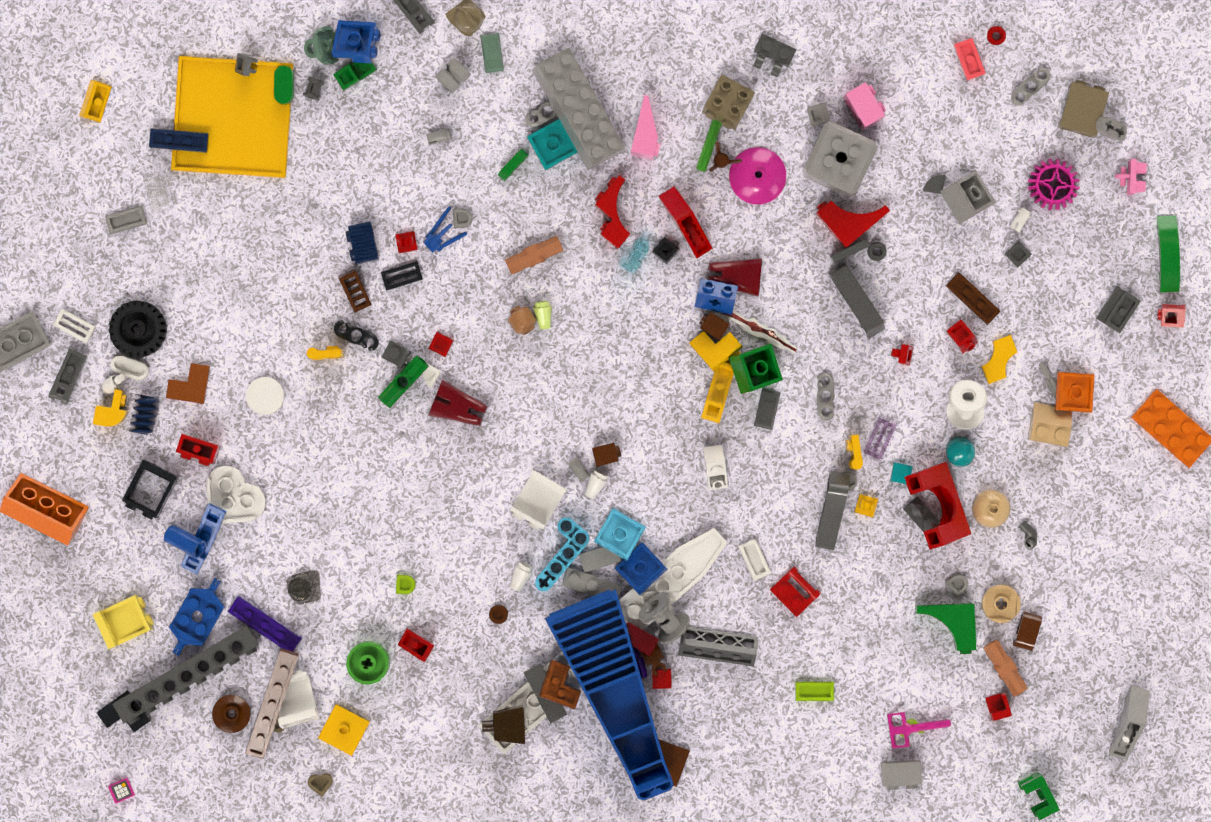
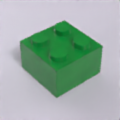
M771 344L759 346L729 357L740 394L752 392L783 380Z

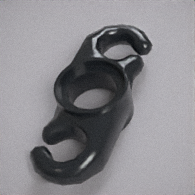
M340 320L335 323L334 332L338 337L353 344L361 345L363 348H367V339H373L374 344L368 347V350L373 351L378 347L379 340L376 335L359 327L352 326L349 323L345 324L346 331L341 333L339 326L343 325L344 321ZM354 330H359L362 334L359 341L351 339V333Z

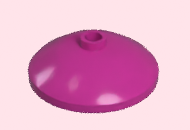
M754 147L744 150L735 158L741 159L742 162L731 165L729 181L732 190L741 200L750 204L760 205L771 202L780 195L786 183V169L783 161L776 153L766 148ZM755 172H761L762 177L756 178Z

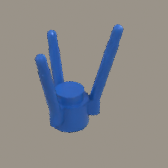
M450 206L441 215L423 241L432 253L436 250L440 252L444 247L467 235V232H464L441 244L443 242L441 237L452 227V224L446 226L439 234H434L451 210Z

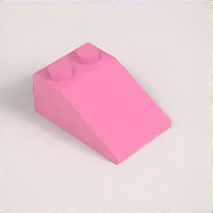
M644 95L631 155L653 160L654 156L658 157L661 143H657L658 136L649 97Z

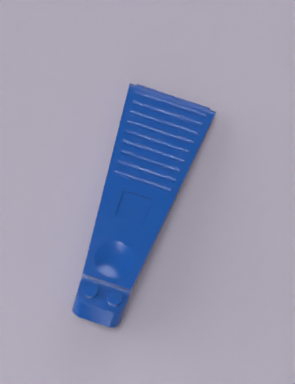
M609 589L550 613V616L545 617V620L622 762L638 799L647 800L669 791L673 787V781L664 761L616 589L612 591Z

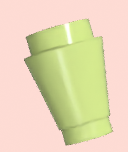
M549 301L534 303L533 310L539 329L551 328L552 305H550Z

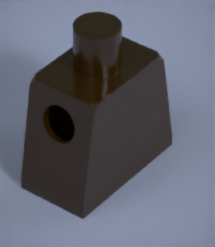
M524 705L493 711V720L482 721V732H494L495 741L525 744Z

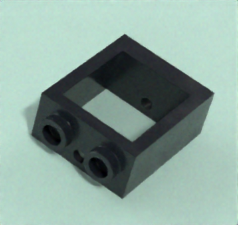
M142 460L122 501L126 503L125 507L133 511L137 508L143 511V516L151 520L153 517L159 518L179 477L147 460ZM145 470L170 482L155 511L131 499Z

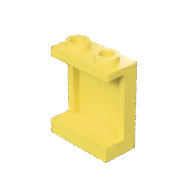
M134 595L92 614L108 649L153 630L152 625H154L150 614L146 615L144 611L146 605L142 597Z

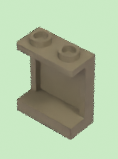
M1076 80L1069 85L1070 89L1057 128L1095 138L1098 133L1096 122L1099 117L1103 116L1109 92L1105 91L1104 87L1094 85L1093 88L1086 86L1087 83L1084 81Z

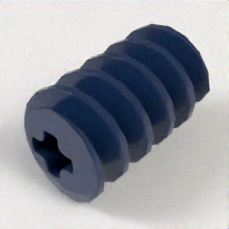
M137 394L141 398L135 399L134 402L138 403L139 406L133 407V409L138 414H132L131 417L135 418L136 421L130 422L135 429H130L129 432L147 435L154 432L149 426L155 425V422L150 419L157 417L156 414L152 413V411L158 410V407L153 405V403H158L160 400L155 397Z

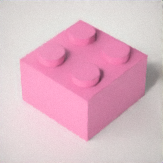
M866 82L849 91L843 97L862 131L882 120L886 111L881 101L877 102L875 99L876 92L871 85L868 86Z

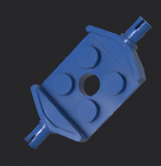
M214 578L207 589L190 588L187 597L169 625L170 630L178 640L172 653L180 656L186 645H204L225 608L222 601L216 595V590L222 581ZM195 611H200L203 615V619L200 622H195L192 618Z

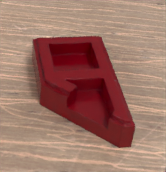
M627 622L626 626L632 647L650 656L659 639Z

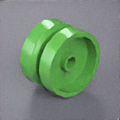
M365 641L357 644L349 652L346 667L349 675L356 682L371 685L379 682L387 674L390 667V657L387 650L381 644L374 641ZM371 659L372 665L367 666L365 661Z

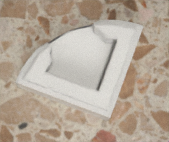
M428 364L429 367L424 371L423 378L426 384L432 388L441 371Z

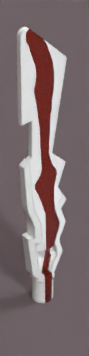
M734 309L732 315L706 310L728 323L732 320L741 325L743 331L757 338L769 341L768 344L779 349L788 350L793 354L798 349V347L788 342L785 336L778 335L775 329L768 328L767 324H759L755 318L745 319Z

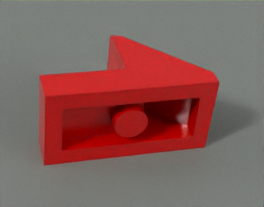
M406 629L398 646L421 661L426 662L434 644L412 630Z

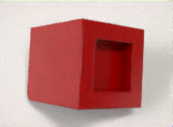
M1004 692L985 698L991 720L996 721L1012 716Z

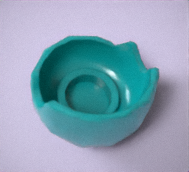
M956 436L950 439L946 445V455L949 462L954 466L965 467L970 465L975 458V448L966 437Z

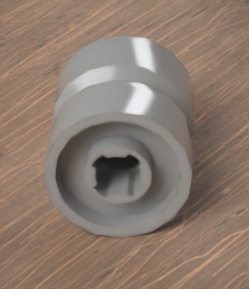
M454 57L446 64L447 69H442L435 76L452 94L460 87V82H465L471 76L469 71Z

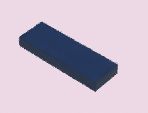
M150 128L149 148L207 153L209 134Z

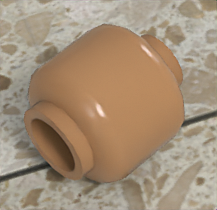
M517 306L510 311L511 315L508 318V322L515 333L526 335L535 329L537 320L528 307L521 308Z

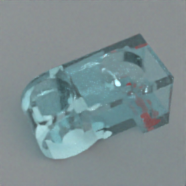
M643 238L635 240L632 247L633 250L628 259L621 258L618 266L635 275L649 251V243Z

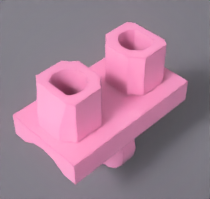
M1131 159L1128 161V174H1126V167H1121V173L1115 174V179H1120V186H1126V179H1128L1127 195L1146 191V181H1136V174H1146L1147 163Z

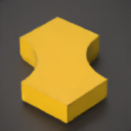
M1011 335L992 342L993 355L988 363L981 366L988 384L1006 378V364L1011 356L1018 353Z

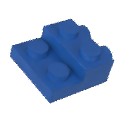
M338 20L332 56L334 58H351L355 63H372L373 58H377L376 41L379 42L381 38V32L378 30L376 23Z

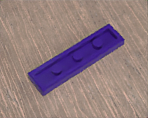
M240 596L236 598L227 611L282 649L293 652L302 639Z

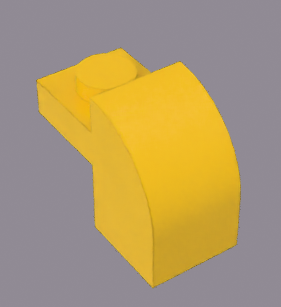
M114 390L111 408L96 405L93 418L94 425L113 427L121 424L126 419L129 411L121 410L122 406L125 407L127 402V395H124L125 391Z

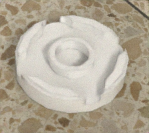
M260 377L249 384L246 391V401L254 412L260 415H270L281 408L284 401V391L277 380L270 377Z

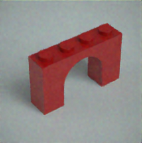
M947 462L930 466L904 477L910 495L929 490L940 501L942 508L940 523L931 529L923 531L929 550L947 545L972 534Z

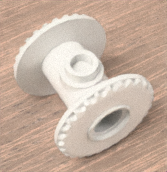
M963 380L951 388L946 414L953 426L966 430L977 427L983 421L984 407L987 403V393L983 386L972 380Z

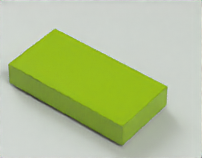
M834 681L795 682V701H834Z

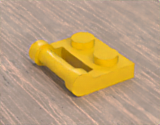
M326 346V350L321 351L309 348L306 353L307 357L313 360L345 358L344 350L339 349V346Z
M859 434L848 436L849 440H845L846 450L851 452L849 467L853 470H859L863 466Z

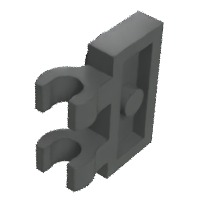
M762 33L754 49L758 57L753 66L761 69L765 58L773 60L776 63L771 75L778 77L782 66L789 67L797 49Z

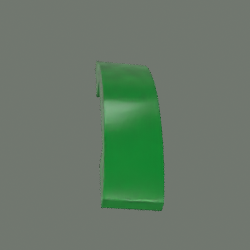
M1176 215L1157 216L1160 293L1179 292L1180 247Z

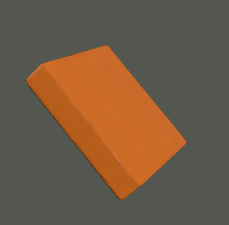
M1057 372L1055 410L1092 413L1095 374Z

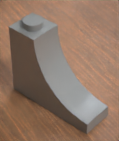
M1133 685L1130 686L1125 697L1119 726L1109 749V755L1125 760L1128 759L1146 725L1150 690Z

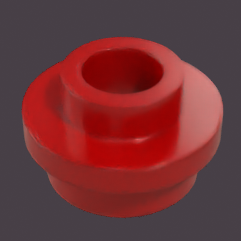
M1000 26L991 27L987 32V40L992 45H1000L1006 39V32ZM993 33H999L1000 38L994 39Z

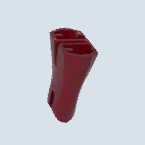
M762 258L709 263L708 271L722 272V277L708 276L707 280L738 286V292L759 297Z
M442 379L428 415L481 426L483 419L475 414H470L471 409L486 413L488 406Z

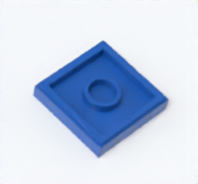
M643 542L632 551L627 561L623 559L615 567L616 571L639 595L668 570Z

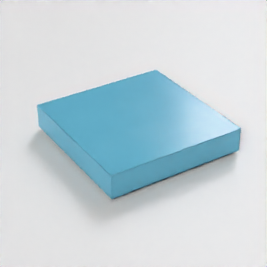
M612 508L594 542L627 561L646 527Z

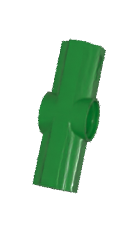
M416 355L378 396L380 401L391 408L429 367L427 362ZM400 377H405L408 380L406 387L400 385Z

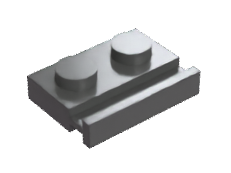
M1116 286L1096 319L1117 333H1121L1141 301L1122 290L1119 286Z

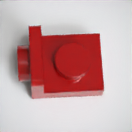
M962 320L946 330L962 354L966 351H971L978 343L975 335Z

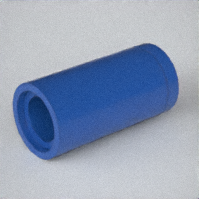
M176 525L169 526L164 534L165 542L195 558L200 557L206 548L204 540Z

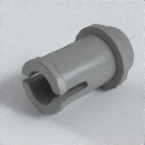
M445 128L441 131L426 134L429 146L444 141L448 143V140H452L450 130Z
M576 457L568 463L570 466L568 468L572 469L581 483L590 477V474L582 465V460Z

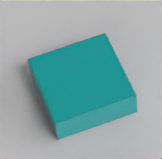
M893 462L890 481L906 484L904 477L912 473L913 466Z

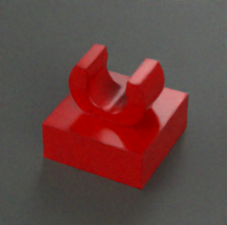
M414 231L395 234L399 254L418 250Z
M902 344L901 350L892 348L891 356L899 358L898 363L910 366L914 347Z

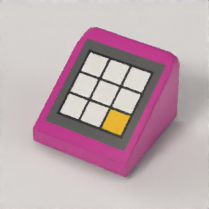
M128 777L108 786L115 804L135 795Z

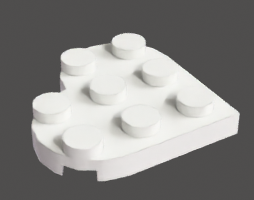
M221 466L212 471L207 478L208 504L211 503L226 511L222 524L248 522L262 515L266 506L265 495L260 487L245 483L244 476L240 470L232 466Z

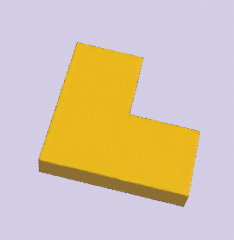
M704 331L689 342L690 346L713 372L724 364L729 357L743 348L731 332L716 344Z

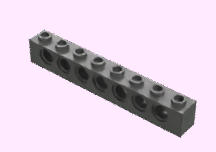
M247 625L114 702L112 705L124 724L129 722L131 725L140 719L138 715L144 712L148 715L157 709V704L161 702L163 705L173 700L172 696L179 692L182 695L191 690L189 686L193 683H196L198 686L207 680L205 676L211 673L215 676L224 670V665L229 663L232 666L239 662L241 655L246 653L249 656L256 652V647L259 644ZM235 641H239L242 644L240 652H235L232 649V644ZM218 651H222L226 655L223 662L216 660L215 655ZM201 661H206L209 664V669L206 672L199 669ZM186 670L192 674L190 681H185L182 678V673ZM168 680L175 683L173 691H168L165 687ZM151 690L158 692L159 697L156 701H152L149 698ZM134 700H139L142 704L139 711L132 708Z

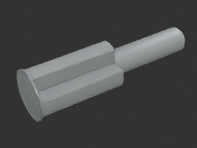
M1041 362L1039 367L1047 379L1045 383L1056 399L1057 379L1056 377L1052 378L1044 362Z

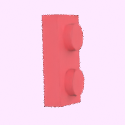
M973 38L954 44L967 81L986 74Z

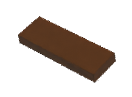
M960 272L946 285L986 325L1001 312Z

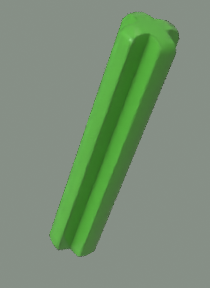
M712 120L696 167L697 170L705 172L722 125L717 120Z

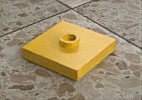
M336 704L318 738L352 756L370 721Z

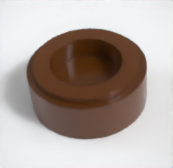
M495 605L489 611V618L495 624H502L508 618V611L503 605Z

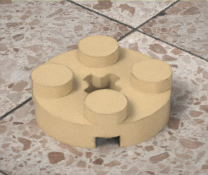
M999 584L987 589L982 597L981 605L983 612L990 620L997 623H1007L1019 613L1021 601L1016 591L1010 586ZM1000 598H1003V602H1006V606H1003L1002 609H999V606L996 605V601L998 602Z

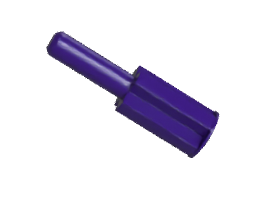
M633 648L641 679L645 678L648 675L643 657H640L638 650Z

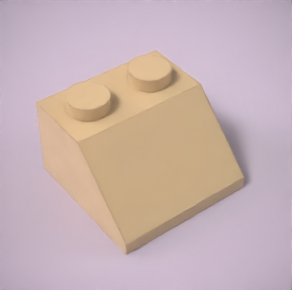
M1034 402L1027 440L1068 447L1072 427V411L1055 410V406Z

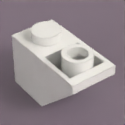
M722 445L703 447L709 490L728 488Z

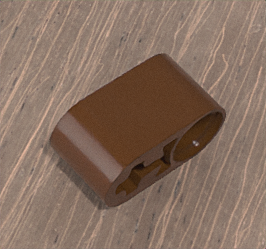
M1026 611L1022 612L1016 631L1018 635L1016 641H1013V646L1029 651L1033 650L1042 623V616Z

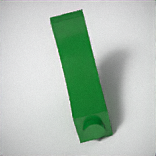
M975 604L915 605L916 614L933 616L948 628L954 640L955 650L960 651V654H972V650H976Z

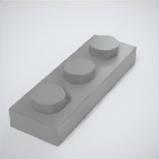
M569 567L562 586L592 596L609 589L610 591L616 589L619 597L622 588L620 584Z

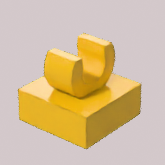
M859 494L854 512L873 517L878 499Z

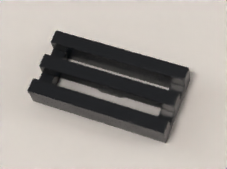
M418 261L381 272L386 291L423 280ZM415 266L416 270L386 278L388 274ZM414 274L418 275V277L412 278L390 286L388 285V282L395 281Z

